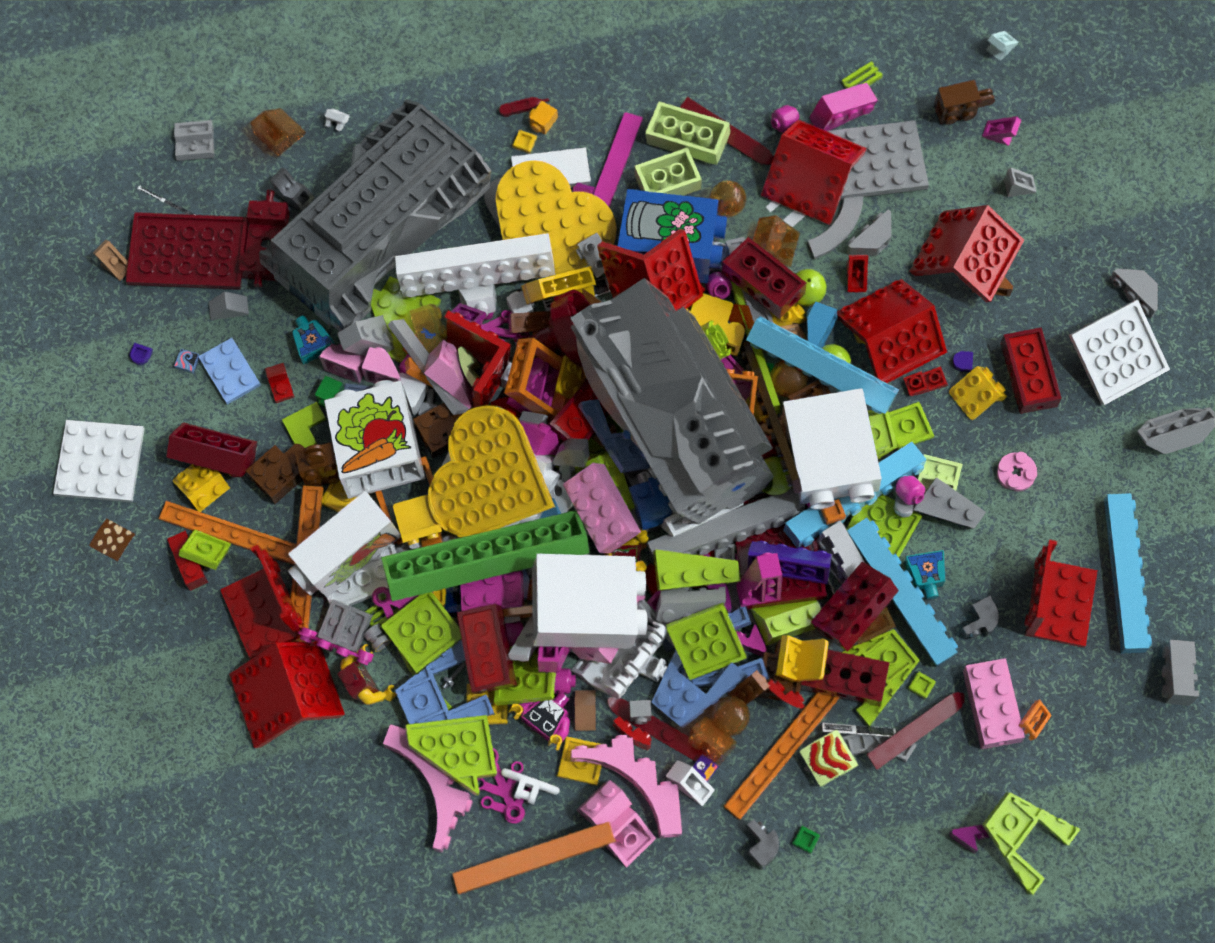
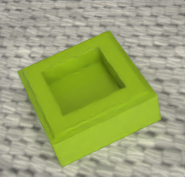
M918 671L908 690L926 700L936 681Z

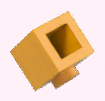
M543 101L540 102L536 109L533 108L529 114L532 130L545 135L558 118L557 109Z

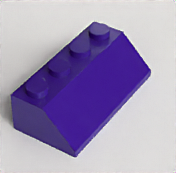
M765 541L751 542L748 553V568L757 556L763 553H777L782 577L823 584L828 583L832 554L822 550L809 551L803 547L791 548L784 544L772 545Z

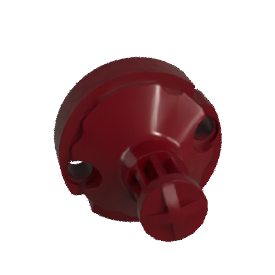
M572 289L554 297L555 302L551 303L549 326L540 329L538 333L526 338L536 339L554 353L560 351L574 364L583 368L578 354L577 337L571 328L574 325L571 317L588 307L590 303L581 292Z

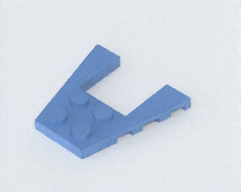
M599 399L579 403L580 410L621 473L651 467L647 459L641 456V450L631 439L625 440L623 438V432L611 434Z
M740 606L733 613H728L735 630L751 625L746 606ZM762 658L738 666L748 676L757 670L766 680L769 679ZM685 668L681 669L682 675L697 687L713 686L724 672V669L720 668L690 680Z
M462 640L395 690L409 724L483 715L491 716L495 714L487 695L448 711L433 675L466 661Z
M676 650L652 703L679 726L684 728L701 715L703 710L711 704H715L726 692H730L740 681L749 676L731 662L708 693L705 694L680 673L684 666Z

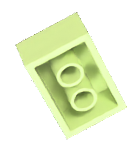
M688 148L635 166V178L641 191L686 195L701 190L702 179Z

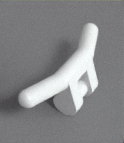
M502 769L501 771L502 776L519 782L514 798L528 800L530 804H534L539 789L554 795L560 792L558 787L509 769ZM527 786L532 788L531 793L525 791L524 787Z

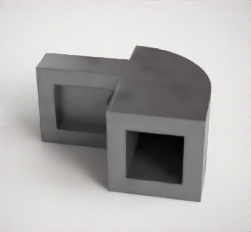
M281 167L270 180L277 190L278 196L295 209L303 211L314 199V196L306 186L296 182L285 168Z
M568 439L560 445L553 465H559V473L562 474L563 482H567L573 477L575 467H585L589 458L588 439Z
M990 596L971 606L970 611L976 621L962 628L960 633L964 639L968 637L974 639L982 634L981 631L985 637L993 632L998 623L999 613Z
M753 819L747 824V829L759 843L748 852V855L762 870L775 858L779 848V839L775 830L767 835L765 833L767 831L765 826L760 821L757 823Z

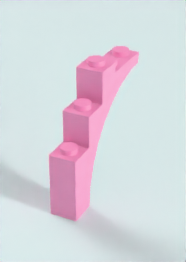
M390 724L383 742L385 748L402 755L412 762L424 775L432 789L438 814L437 833L433 849L442 853L443 849H447L450 844L451 837L448 836L450 830L455 829L458 817H455V815L464 816L465 812H469L473 800H470L469 793L448 787L449 784L453 785L454 780L408 747L405 729Z
M627 735L615 736V739L611 740V747H608L606 744L596 745L595 748L587 749V746H576L575 749L571 750V762H588L601 765L629 780L642 793L649 804L657 823L659 838L681 836L678 784L665 781L657 785L655 761H650L649 758H641L634 762L633 738H627Z

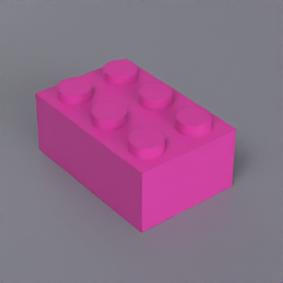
M519 570L462 584V611L495 603L502 606L503 609L525 606L523 571Z

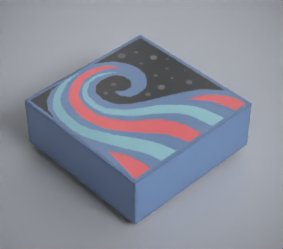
M181 349L174 367L194 373L199 361L198 356L200 355Z

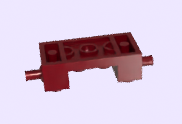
M266 190L265 200H249L247 219L249 229L245 253L242 252L240 272L243 279H255V287H262V280L277 281L274 279V275L260 263L259 252L266 249L261 246L263 241H271L289 224L290 211L287 203L273 201V190Z

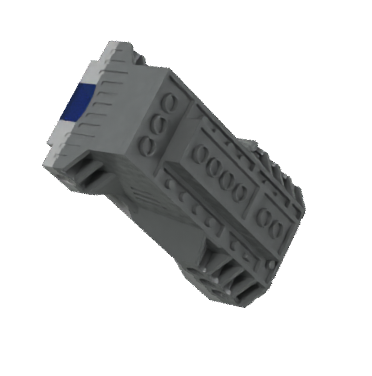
M406 99L404 104L394 110L385 121L379 123L372 133L367 134L360 144L353 147L349 169L271 239V243L264 251L261 250L259 252L260 263L274 275V279L320 319L340 332L351 324L362 320L371 311L374 285L396 266L395 256L411 254L438 230L463 214L490 188L491 169L474 147L470 146L467 141L430 110L428 111L424 105Z
M644 278L612 300L591 304L571 317L574 323L571 328L577 337L578 354L592 390L603 407L623 429V438L625 440L631 439L641 450V456L647 459L651 466L649 471L655 479L658 478L660 482L659 489L664 496H668L670 500L668 504L674 513L677 512L680 516L701 524L724 508L733 509L766 489L774 476L761 455L773 448L692 313L684 307L676 311L668 296Z

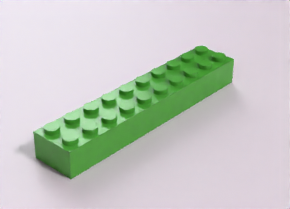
M577 510L384 556L381 559L391 599L396 601L531 568L537 554H588L589 546L581 518Z

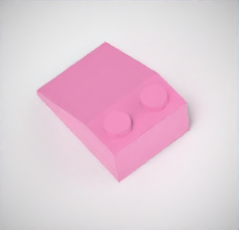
M443 340L428 355L424 374L470 409L472 407V398L474 396L472 392L474 389L462 370L456 347Z

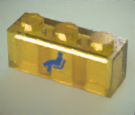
M428 304L409 311L417 338L429 354L443 340L447 342V330L441 323L442 313L439 307L434 304Z

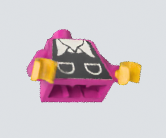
M562 692L554 700L513 704L508 711L509 713L511 711L516 712L515 720L522 714V721L549 742L548 746L555 743L557 745L556 750H559L561 743L569 734L570 720L568 712L563 708L569 701V698Z

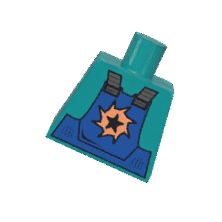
M300 316L295 320L298 328L294 329L292 333L300 359L304 365L320 357L326 348L334 344V341L318 320L308 322L306 316Z
M944 550L906 556L904 564L913 579L912 584L914 588L925 589L926 597L929 600L938 598L937 587H942L945 583Z

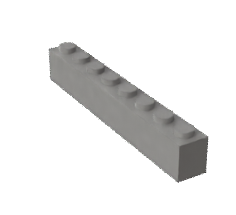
M790 488L782 495L769 496L734 509L678 536L672 537L668 534L647 542L648 550L653 562V551L655 549L703 556L714 549L725 548L730 543L743 541L754 534H762L770 528L781 527L784 523L805 511V504H800L798 493L795 494L793 488Z

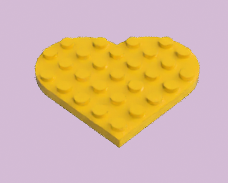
M534 160L521 162L510 168L498 184L496 207L502 240L549 233L555 273L585 268L588 264L584 258L582 260L579 258L576 252L578 248L576 244L595 233L599 234L603 242L614 245L616 221L608 205L593 194L571 192L566 177L553 165Z
M487 405L470 409L456 420L448 440L451 461L437 470L428 490V503L432 516L445 531L463 538L502 528L555 507L525 430L513 414L503 408Z

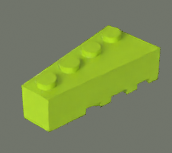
M657 549L653 551L657 591L740 582L738 561Z

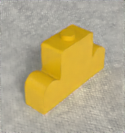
M591 266L538 279L521 287L527 305L553 298L572 289L580 290L596 285Z
M703 294V297L693 303L689 312L695 316L700 326L711 320L714 321L713 325L718 324L728 338L727 349L731 348V355L737 356L745 329L738 322L728 323L733 303Z

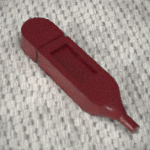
M529 97L502 104L499 108V113L502 117H508L528 112L533 108L536 109L541 101L548 102L549 98Z

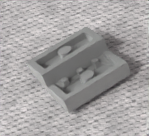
M212 120L175 123L174 137L177 161L214 157Z
M332 599L317 637L357 652L360 649L364 633L367 631L373 615Z

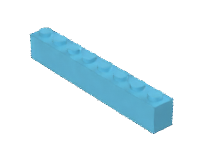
M761 316L756 319L746 339L754 348H762L768 351L767 354L771 357H779L785 360L784 363L786 365L800 368L803 374L810 377L815 376L819 379L820 383L837 388V392L863 388L866 404L871 406V409L876 413L886 414L899 389Z
M910 442L878 463L882 480L879 491L874 492L875 497L861 503L851 502L850 496L835 498L834 500H840L846 518L850 515L854 516L865 505L870 506L876 502L877 497L883 494L885 496L889 494L903 476L920 474L924 470L927 459L914 443ZM809 507L786 522L784 532L797 548L803 545L807 547L814 541V538L821 535L823 531L837 522L827 525L821 510H814Z
M1131 493L1107 494L1104 499L1121 653H1145L1149 646H1151L1152 640L1151 635L1147 632L1149 616L1145 615L1147 598L1146 595H1143L1142 589L1145 586V580L1140 572V569H1142V558L1138 555L1140 539L1136 538V531L1138 530V521L1134 519L1136 504L1135 500H1132Z
M865 518L848 529L847 532L866 563L890 577L899 591L893 597L892 602L937 667L956 655V648L958 646L952 637L948 639L944 633L947 631L941 621L937 622L934 618L935 611L931 605H926L922 600L924 595L918 587L914 588L910 582L913 579L907 570L903 572L899 566L901 564L899 557L895 553L891 554L888 549L890 544L885 537L881 538L877 533L879 528L876 523Z

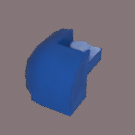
M651 477L646 482L629 487L636 507V516L642 531L663 524L664 519L673 514L668 504L670 502L668 496H664L659 489L660 482L658 478Z

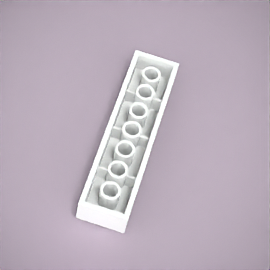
M549 233L395 256L396 273L403 298L555 275Z

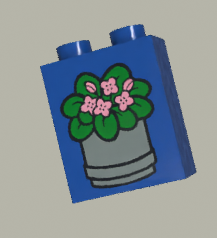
M627 189L618 246L644 255L677 230H685L700 283H708L710 268H721L723 246L714 245V238L725 239L727 216L717 215L719 201L717 199Z

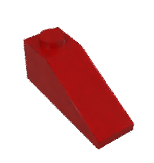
M185 530L167 538L185 584L191 591L207 584L208 580L201 564L179 556L181 548L189 538Z

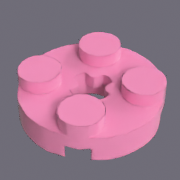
M1024 452L1009 453L998 464L997 478L1001 485L1007 489L1009 488L1017 492L1024 491L1032 486L1037 477V468L1034 461ZM1014 468L1021 469V476L1012 474Z

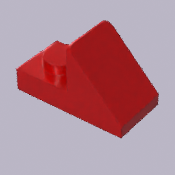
M284 362L265 368L275 402L279 403L295 398Z

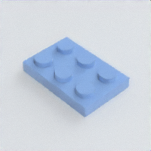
M233 338L198 356L227 405L261 386Z

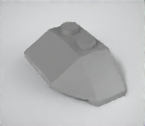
M1210 407L1204 409H1181L1147 420L1141 429L1138 430V435L1147 446L1168 454L1202 443L1215 427V412Z

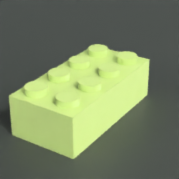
M658 102L645 134L647 144L672 152L688 148L692 158L717 165L730 135L729 122Z

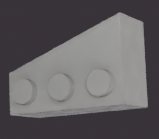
M383 315L357 321L338 333L344 351L366 356L369 347H380L387 352L395 349L393 337L387 329Z
M935 478L924 494V499L914 507V511L972 529L977 526L986 513L938 478Z
M842 521L823 531L817 540L818 551L822 550L832 554L830 571L841 585L857 566L864 562Z
M719 587L718 590L700 588V591H687V589L663 590L660 593L656 606V621L672 623L717 604H725V587Z
M1169 640L1162 650V657L1166 658V665L1162 668V677L1165 678V685L1162 687V697H1165V704L1190 706L1199 697V691H1194V681L1197 682L1198 680L1197 674H1194V665H1196L1195 642Z

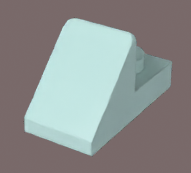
M1005 31L995 33L988 39L991 44L987 51L1001 61L1018 44V41Z

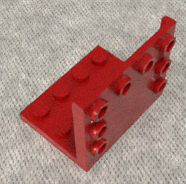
M798 119L781 136L761 196L830 225L850 171L864 156L867 148Z
M989 205L945 210L939 215L935 227L930 231V236L922 245L921 252L913 261V266L909 272L914 276L954 272L985 302H991L1024 239Z
M677 230L644 255L603 241L597 245L599 257L604 267V274L607 277L609 290L613 298L644 278L668 296L676 311L682 307L687 309L703 297L685 230Z
M902 279L896 280L890 285L878 289L874 293L862 297L857 302L844 306L841 310L837 311L838 320L865 343L875 377L886 383L947 353L934 304Z
M448 310L444 316L447 320L446 342L453 344L457 350L460 347L467 349L479 363L484 365L482 377L477 378L472 386L474 389L472 392L474 395L472 407L487 406L499 388L501 377L510 363L511 344L498 338L496 333L483 330L478 323L465 320L460 313H452Z
M1049 539L1046 546H1042V550L1039 551L1038 557L1035 558L1034 562L1035 576L1029 612L1026 614L1024 626H1026L1025 636L1085 648L1098 570L1050 561L1057 541Z
M258 544L251 547V550L261 561L264 569L220 589L250 660L275 643L292 642L300 638L301 635L297 633L301 631L302 624L304 623L291 601L279 573L281 570L277 561H274L267 550H262Z
M312 641L311 643H275L229 674L254 748L263 747L302 721L335 719L345 715L322 648L317 645V641Z

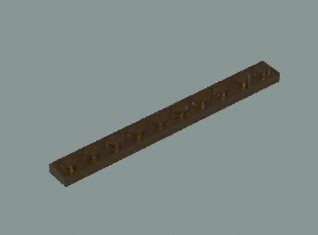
M749 341L742 342L744 350L740 351L743 362L747 361L745 364L746 370L754 372V376H758L756 398L758 402L762 401L760 409L762 415L767 416L765 418L767 429H772V432H770L772 443H777V446H775L777 457H782L780 461L782 471H787V475H785L788 487L792 486L795 494L803 492L800 477L753 348Z

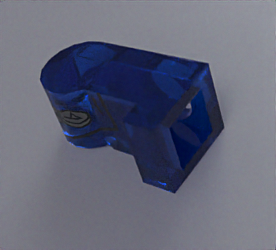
M461 585L446 588L445 609L451 617H458L457 612L462 611Z

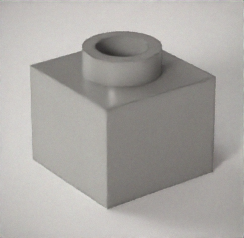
M650 700L630 701L631 722L635 721V724H646L647 721H651Z

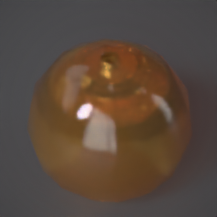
M731 180L717 183L709 199L719 200L717 214L727 216V218L739 215L747 202L745 189L738 182Z
M781 360L771 369L770 377L775 392L781 396L788 397L807 386L808 376L803 374L800 368L796 366L790 367L784 363L785 360Z
M725 696L712 706L710 720L729 736H735L747 728L750 722V711L747 704L740 698Z

